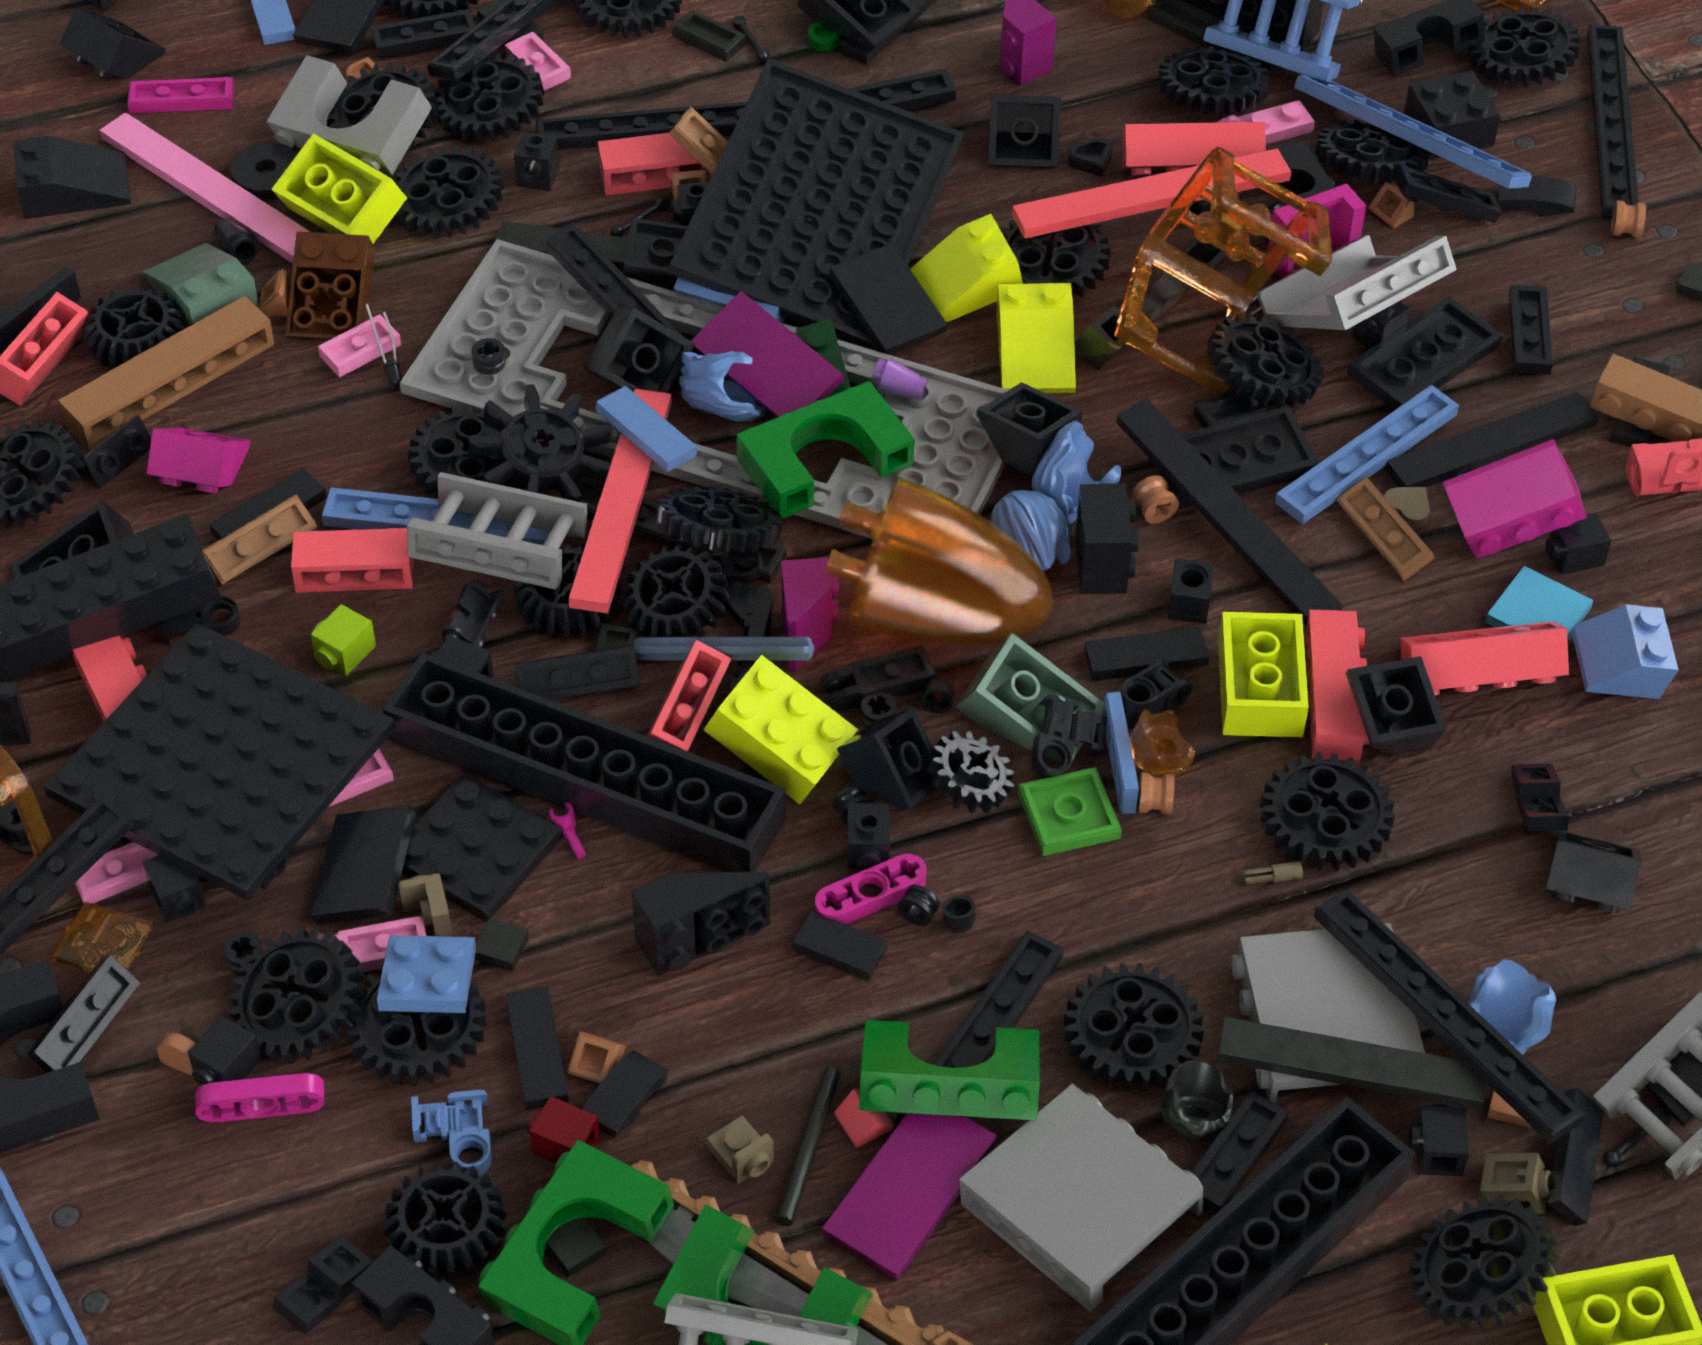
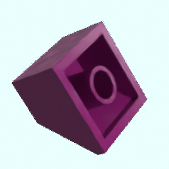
M1006 0L1003 11L999 65L1002 72L1013 79L1019 86L1051 72L1053 69L1056 17L1036 0Z
M828 557L781 561V612L784 637H810L815 647L813 655L832 638V622H839L837 598L832 599V597H839L838 574L830 573ZM787 661L788 672H796L807 661Z

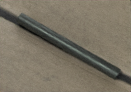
M826 1068L823 1071L780 1203L776 1221L783 1226L793 1225L838 1085L840 1073L833 1068Z

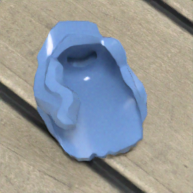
M730 351L716 355L708 353L704 356L693 352H682V362L685 366L681 368L683 375L679 378V385L682 387V398L686 400L691 408L737 422H752L763 417L765 414V408L757 406L754 399L737 384L731 381H724V377L733 363L752 365V357L742 351Z
M1076 420L1058 431L1041 458L1032 477V491L1044 493L1054 499L1070 524L1077 517L1080 484H1115L1119 482L1121 476V467L1115 465L1101 481H1094L1089 476L1087 461L1093 451L1094 442L1086 436L1083 425Z
M1021 490L1010 492L995 505L991 514L993 557L997 569L1001 571L1007 582L1020 581L1025 579L1027 575L1035 574L1036 571L1050 569L1054 563L1055 556L1062 565H1065L1070 560L1071 526L1054 499L1038 491Z
M1502 959L1496 966L1487 967L1476 976L1468 1003L1524 1055L1528 1048L1541 1042L1550 1034L1557 998L1552 987L1546 982H1538L1537 978L1533 974H1529L1520 964L1512 960Z

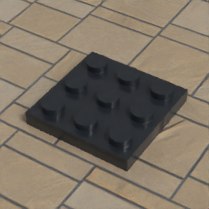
M463 773L413 826L402 873L410 878L418 875L440 873L445 898L487 922L562 840V828Z

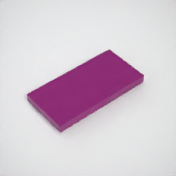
M742 291L691 340L694 343L693 348L702 356L708 353L716 355L730 351H742L752 357V365L733 363L726 376L776 418L808 406L815 401L827 398L845 380L843 374Z
M907 1113L823 1226V1235L898 1281L960 1195L959 1179L991 1152L997 1143V1135L965 1116Z

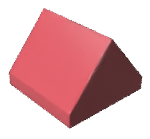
M853 1089L834 1112V1116L855 1148L894 1130V1125L885 1112L859 1110L860 1090Z

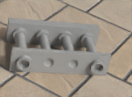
M440 472L438 475V507L440 508L432 521L412 517L408 523V557L557 590L562 581V549L559 548L566 535L585 539L587 535V504ZM456 511L477 515L469 529L448 525ZM492 519L513 523L506 537L485 533ZM529 527L550 531L543 545L522 541Z
M1702 990L1593 1095L1596 1104L1610 1119L1618 1112L1621 1114L1627 1113L1672 1155L1665 1162V1166L1669 1175L1675 1180L1683 1172L1686 1175L1691 1174L1702 1164V1127L1684 1143L1639 1101L1640 1095L1638 1093L1650 1081L1653 1084L1658 1082L1702 1123V1098L1670 1070L1671 1064L1669 1063L1681 1051L1684 1053L1690 1052L1702 1063Z
M676 1293L667 1304L664 1321L667 1324L677 1325L676 1329L680 1332L678 1345H698L699 1335L704 1334V1331L722 1334V1339L726 1341V1345H745L750 1343V1340L768 1343V1345H856L859 1331L858 1328Z

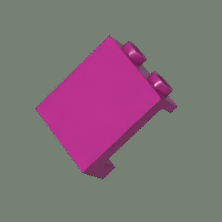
M1346 183L1273 210L1272 224L1269 229L1268 251L1265 256L1268 269L1281 280L1292 274L1294 263L1332 249L1336 251L1360 238L1366 204Z

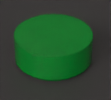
M816 22L808 28V44L812 48L819 51H830L840 45L841 35L821 27L820 23Z

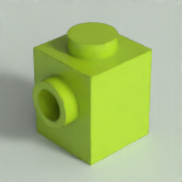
M342 604L325 620L320 621L311 633L315 660L325 669H333L344 676H347L376 647L372 621Z

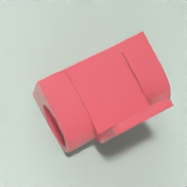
M1702 438L1669 443L1632 444L1625 472L1634 495L1645 496L1702 491Z

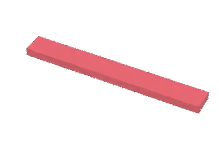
M1277 148L1013 205L1012 216L1025 239L1290 181L1291 170Z
M641 389L634 390V393L667 420L672 404V394ZM622 433L618 440L570 592L569 608L608 614L654 461Z

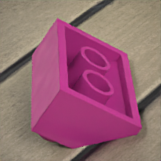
M1554 439L1443 482L1464 537L1477 559L1494 555L1511 546L1533 540L1540 535L1561 527L1570 526L1577 521L1587 518L1577 483Z

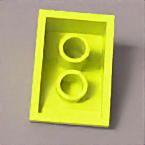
M992 214L958 227L910 268L946 323L997 302L998 284H1023L1018 261Z
M1071 283L998 284L996 318L1001 388L1010 390L1022 382L1044 393H1075L1074 313Z

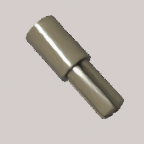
M1300 861L1273 864L1270 867L1245 870L1243 877H1246L1244 878L1245 884L1302 880L1303 868Z

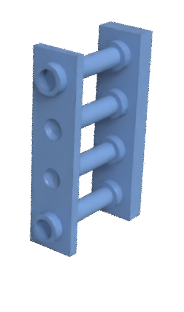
M1229 0L1224 20L1218 24L1206 27L1203 41L1328 82L1338 77L1341 64L1331 61L1332 57L1329 54L1342 9L1358 6L1360 0H1321L1330 4L1317 50L1312 52V54L1300 51L1301 46L1298 45L1311 0H1296L1286 39L1281 44L1270 41V36L1267 34L1277 0H1262L1255 29L1250 31V34L1238 30L1237 20L1243 0Z

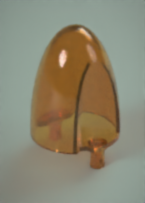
M899 476L891 489L884 510L880 509L879 512H875L852 504L850 501H845L838 525H844L870 534V539H873L865 561L832 549L824 574H830L857 584L848 614V623L873 631L923 642L950 645H989L1001 643L1011 633L1019 638L1025 637L1039 629L1048 620L1053 607V593L1043 570L1015 539L975 511L934 490Z

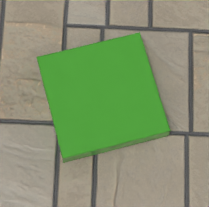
M1096 767L1018 784V795L1042 856L1121 839L1122 829Z

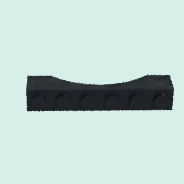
M1223 210L1154 274L1095 320L1077 339L1074 345L1099 371L1230 257L1248 238L1249 234L1226 210Z

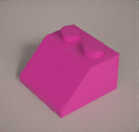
M182 427L153 429L146 474L159 476V483L182 486V481L195 483V490L218 493V487L232 486L250 448L251 440Z

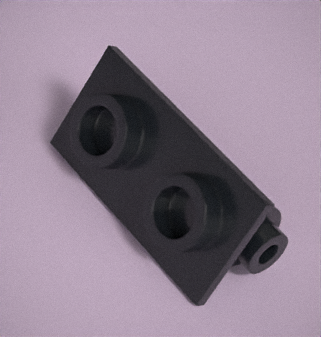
M137 414L128 422H123L120 428L86 455L79 457L83 467L77 469V471L84 477L90 474L97 488H102L150 449L151 437L140 416Z
M476 579L464 584L455 604L462 612L458 609L452 611L442 631L443 643L448 636L481 647L485 641L483 634L489 622L498 613L499 608L497 604L503 590L500 588L492 593H488L484 589V584Z

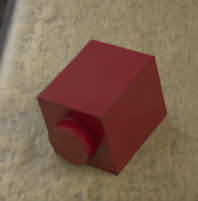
M550 1096L542 1110L537 1109L533 1113L527 1128V1133L530 1134L532 1154L553 1163H557L564 1152H570L577 1140L594 1148L600 1140L597 1115Z

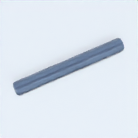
M637 637L634 639L635 657L640 661H683L696 640L732 658L731 661H757L761 655L769 661H808L812 658L813 651H815L810 637Z

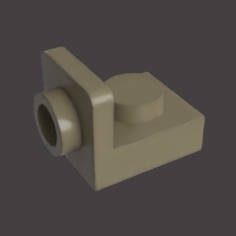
M440 873L418 875L411 879L400 881L398 885L403 911L421 909L424 926L433 925L435 936L453 937Z
M743 1115L707 1137V1148L737 1184L750 1176L757 1177L763 1174L771 1163L774 1162L773 1139L769 1134L760 1137Z
M1538 1153L1486 1154L1480 1193L1483 1197H1486L1487 1201H1496L1499 1196H1503L1506 1201H1514L1516 1199L1529 1201L1537 1214H1545L1552 1172L1547 1171Z

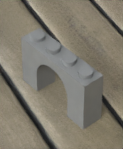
M306 55L266 121L274 132L275 139L280 144L289 148L293 146L303 148L314 133L374 169L393 175L432 109L421 89L390 80L374 109L365 119L350 127L330 128L326 126L328 116L346 87L347 82L335 63Z

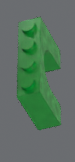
M870 381L850 387L843 392L815 401L808 406L783 414L778 418L755 427H750L736 434L738 462L770 506L776 510L777 514L782 516L781 519L814 506V479L795 455L802 447L809 443L827 439L849 443L863 454L880 478L914 465V437Z
M865 1020L859 1110L1037 1120L1040 1085L1039 1030L996 1027L995 1049L990 1059L974 1066L950 1068L926 1063L916 1058L909 1051V1022Z
M577 1140L570 1152H564L558 1159L554 1175L546 1187H541L536 1191L530 1202L529 1212L521 1224H515L510 1229L505 1239L504 1248L497 1259L490 1261L484 1267L479 1278L478 1288L485 1305L559 1345H583L602 1316L594 1296L554 1276L543 1266L548 1238L557 1228L571 1220L578 1218H600L608 1220L651 1242L674 1207L669 1185Z
M705 1204L653 1304L666 1310L667 1304L676 1293L729 1303L728 1288L730 1279L755 1230ZM823 1267L797 1317L856 1328L873 1293ZM666 1311L662 1317L663 1320H665ZM704 1331L705 1333L701 1340L709 1345H726V1341L722 1339V1334ZM750 1340V1343L745 1345H768V1343Z

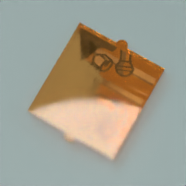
M85 902L72 925L65 927L66 935L53 954L54 961L91 972L103 956L111 954L128 970L134 958L141 956L140 948L153 928L152 922Z

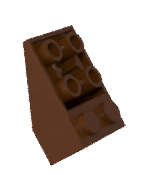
M296 232L286 327L287 338L331 340L364 322L367 309L366 304H368L372 287L376 251L369 236Z

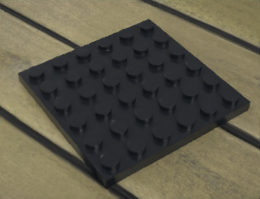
M196 623L44 785L47 797L81 815L100 796L105 794L127 812L136 823L124 837L248 901L395 730V723L393 718L204 625Z

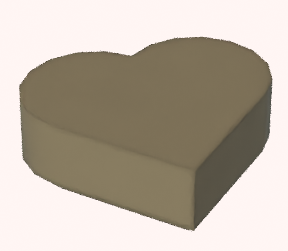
M1396 487L1386 491L1384 494L1386 500L1411 528L1417 529L1426 525L1430 513L1426 487Z

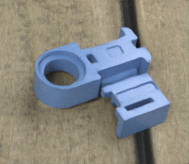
M486 1091L452 1092L447 1097L449 1106H446V1102L419 1104L418 1096L411 1097L414 1142H427V1137L441 1135L442 1140H448L449 1135L452 1166L457 1161L464 1173L474 1165L475 1169L478 1170L479 1177L484 1175L489 1170L492 1162L489 1129H483L482 1107L489 1106ZM471 1100L472 1104L466 1105L464 1101ZM421 1116H424L425 1133H421ZM470 1147L478 1148L483 1152L482 1158L472 1164L464 1163L458 1158L464 1149Z

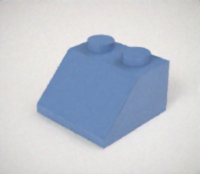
M1625 604L1578 623L1571 630L1585 692L1660 699L1678 672L1663 608Z

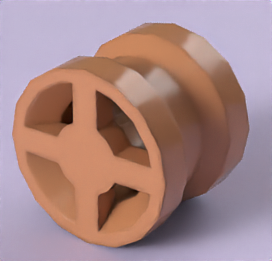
M1616 200L1612 213L1611 235L1620 236L1622 233H1629L1634 238H1641L1645 225L1646 203L1638 202L1635 205H1627L1624 201Z
M1153 475L1143 479L1132 491V499H1134L1138 507L1142 508V515L1151 524L1161 523L1169 519L1179 507L1178 499L1174 493L1169 491L1166 480L1160 475Z
M1141 772L1138 801L1139 813L1160 810L1163 815H1172L1174 774L1153 777L1150 773Z

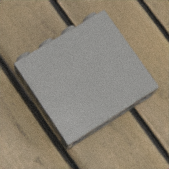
M1364 235L1256 293L1264 317L1273 326L1278 321L1281 323V327L1347 330L1454 272L1457 268L1446 236L1437 235L1400 256L1376 255L1370 236Z
M1386 923L1385 925L1393 932L1391 923ZM1326 929L1240 937L1238 952L1231 956V968L1234 980H1240L1243 989L1239 992L1242 1016H1249L1251 1022L1425 1053L1415 1014ZM1255 1069L1258 1088L1265 1089L1267 1100L1275 1104L1279 1090L1341 1085Z
M1071 1084L1040 1110L1037 1120L1027 1121L959 1179L961 1205L1089 1312L1103 1301V1285L1188 1209L1197 1216L1203 1212V1186L1192 1172L1180 1169L1168 1159L1165 1152L1159 1146L1147 1143L1135 1133L1133 1127L1126 1120L1115 1118L1103 1108L1101 1102L1090 1093L1085 1094L1074 1084Z

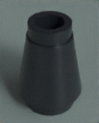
M222 219L217 222L214 227V233L223 251L236 257L241 264L251 262L258 252L256 237L229 219Z

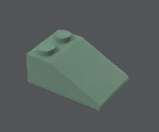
M204 243L143 271L144 278L155 288L158 294L167 293L171 300L176 301L180 313L183 315L186 328L243 296H246L259 309L254 278L236 257L208 243Z
M1011 633L992 649L956 708L986 731L1032 750L1034 738L1039 733H1043L1046 706L1038 704L1046 695L1059 696L1058 702H1064L1067 698L1076 700L1079 703V707L1072 714L1082 710L1101 715L1104 702L1015 634ZM1079 742L1078 746H1074L1073 759L1083 743ZM1053 749L1043 750L1042 755L1061 763V757L1058 752Z

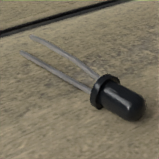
M366 304L384 361V371L387 373L390 385L392 387H399L402 380L399 369L401 365L400 361L396 360L395 342L386 312H383L388 325L394 360L386 362L369 306Z

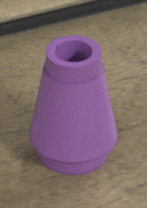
M879 358L871 378L872 385L878 389L879 393L921 400L928 379L921 377V375L892 358H889V360Z

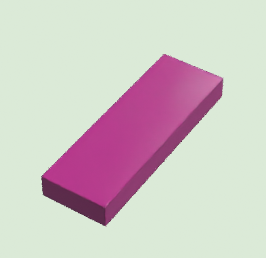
M233 77L130 81L127 104L129 114L233 109L234 81Z

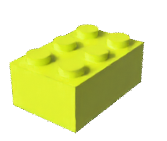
M314 133L272 188V191L288 209L328 233L369 236L372 244H374L407 199L390 177Z
M1222 612L1218 638L1222 734L1303 738L1309 704L1302 614Z
M763 655L758 658L703 729L772 784L786 789V794L798 804L803 802L839 755L837 748L852 738L858 731L856 727Z
M1674 1254L1545 1277L1543 1280L1548 1287L1547 1292L1537 1291L1535 1296L1536 1304L1533 1307L1547 1345H1702V1324Z

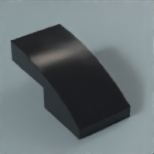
M1532 176L1529 187L1508 189L1500 185L1498 202L1501 211L1536 207L1539 217L1574 213L1577 188L1575 183L1565 180Z
M1512 764L1511 775L1515 796L1526 831H1568L1569 814L1560 798L1561 781L1553 765Z
M632 1050L604 1078L582 1109L597 1115L599 1130L616 1138L639 1117L642 1103L666 1083L668 1069Z
M341 1235L308 1260V1269L305 1274L274 1296L273 1309L306 1335L353 1291L352 1282L373 1263V1260Z

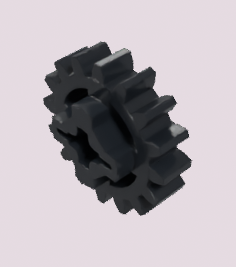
M952 731L948 738L942 736L927 757L930 763L926 768V772L935 775L930 782L931 786H941L943 791L940 797L942 799L949 796L952 797L955 808L958 809L963 803L967 804L970 813H974L978 806L984 813H988L992 806L998 808L1014 786L1010 780L1015 774L1014 771L1005 768L1010 759L998 756L997 753L1000 749L998 745L990 748L986 745L987 737L982 736L979 741L974 740L971 731H967L963 738L956 731Z

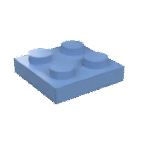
M389 935L377 995L378 1010L465 1013L476 953L475 937Z

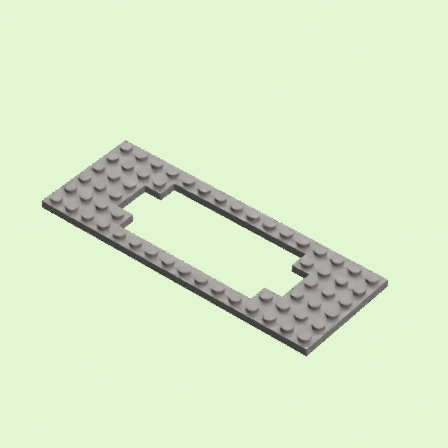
M496 239L400 381L401 393L451 409L456 406L460 412L466 413L468 405H471L474 413L479 414L485 407V403L491 400L514 417L526 411L524 407L526 386L534 384L539 394L540 408L560 412L565 403L558 402L557 399L567 385L566 374L539 366L564 326L599 335L610 315L552 255ZM628 278L678 331L696 336L724 308L720 305ZM783 324L797 336V327ZM485 338L499 340L505 348L506 365L502 371L492 375L477 372L472 361V346L477 341ZM837 340L847 376L851 383L860 385L868 381L871 382L879 358L885 360L892 358L921 375V377L928 379L921 400L879 393L915 439L914 465L880 478L873 467L841 458L827 484L814 480V506L794 515L956 564L1006 465L1002 462L977 417L978 409L1008 390ZM580 408L579 415L573 420L580 430L609 424L612 429L610 443L584 450L613 459L621 432L600 414ZM695 444L697 446V456L671 471L666 472L655 461L651 471L706 488L711 486L716 490H724L726 488L734 493L743 492L746 498L758 497L757 502H767L738 462L737 456Z

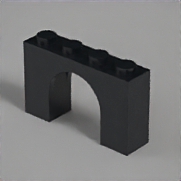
M48 960L0 975V1046L17 1033L52 1022L63 1008ZM81 1062L26 1079H14L0 1075V1153L100 1120Z

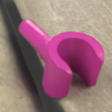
M568 802L564 803L566 815L564 816L555 815L553 809L550 808V821L562 828V834L568 840L577 859L584 858L586 852L575 831L576 821L573 806Z

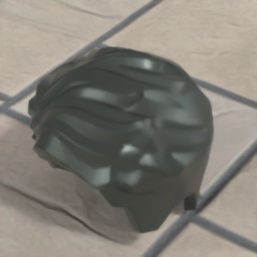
M1203 1061L1179 1063L1172 1070L1162 1099L1160 1111L1166 1122V1127L1178 1135L1193 1140L1203 1138L1216 1130L1223 1129L1232 1117L1233 1091L1229 1090L1228 1093L1223 1072L1217 1066Z

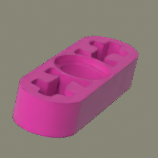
M902 854L823 887L815 896V912L847 925L896 904L904 897V892L909 885L915 884L925 887L926 864L916 855ZM906 871L908 875L915 874V878L909 879L906 875L900 876V873ZM894 883V887L890 888V884ZM874 884L882 889V893L876 897H865L859 890L864 885ZM832 902L835 907L841 906V909L835 911L832 906L827 907V904Z
M301 1073L207 1083L200 1086L195 1092V1114L203 1121L225 1122L314 1112L319 1110L325 1102L324 1081L315 1074Z

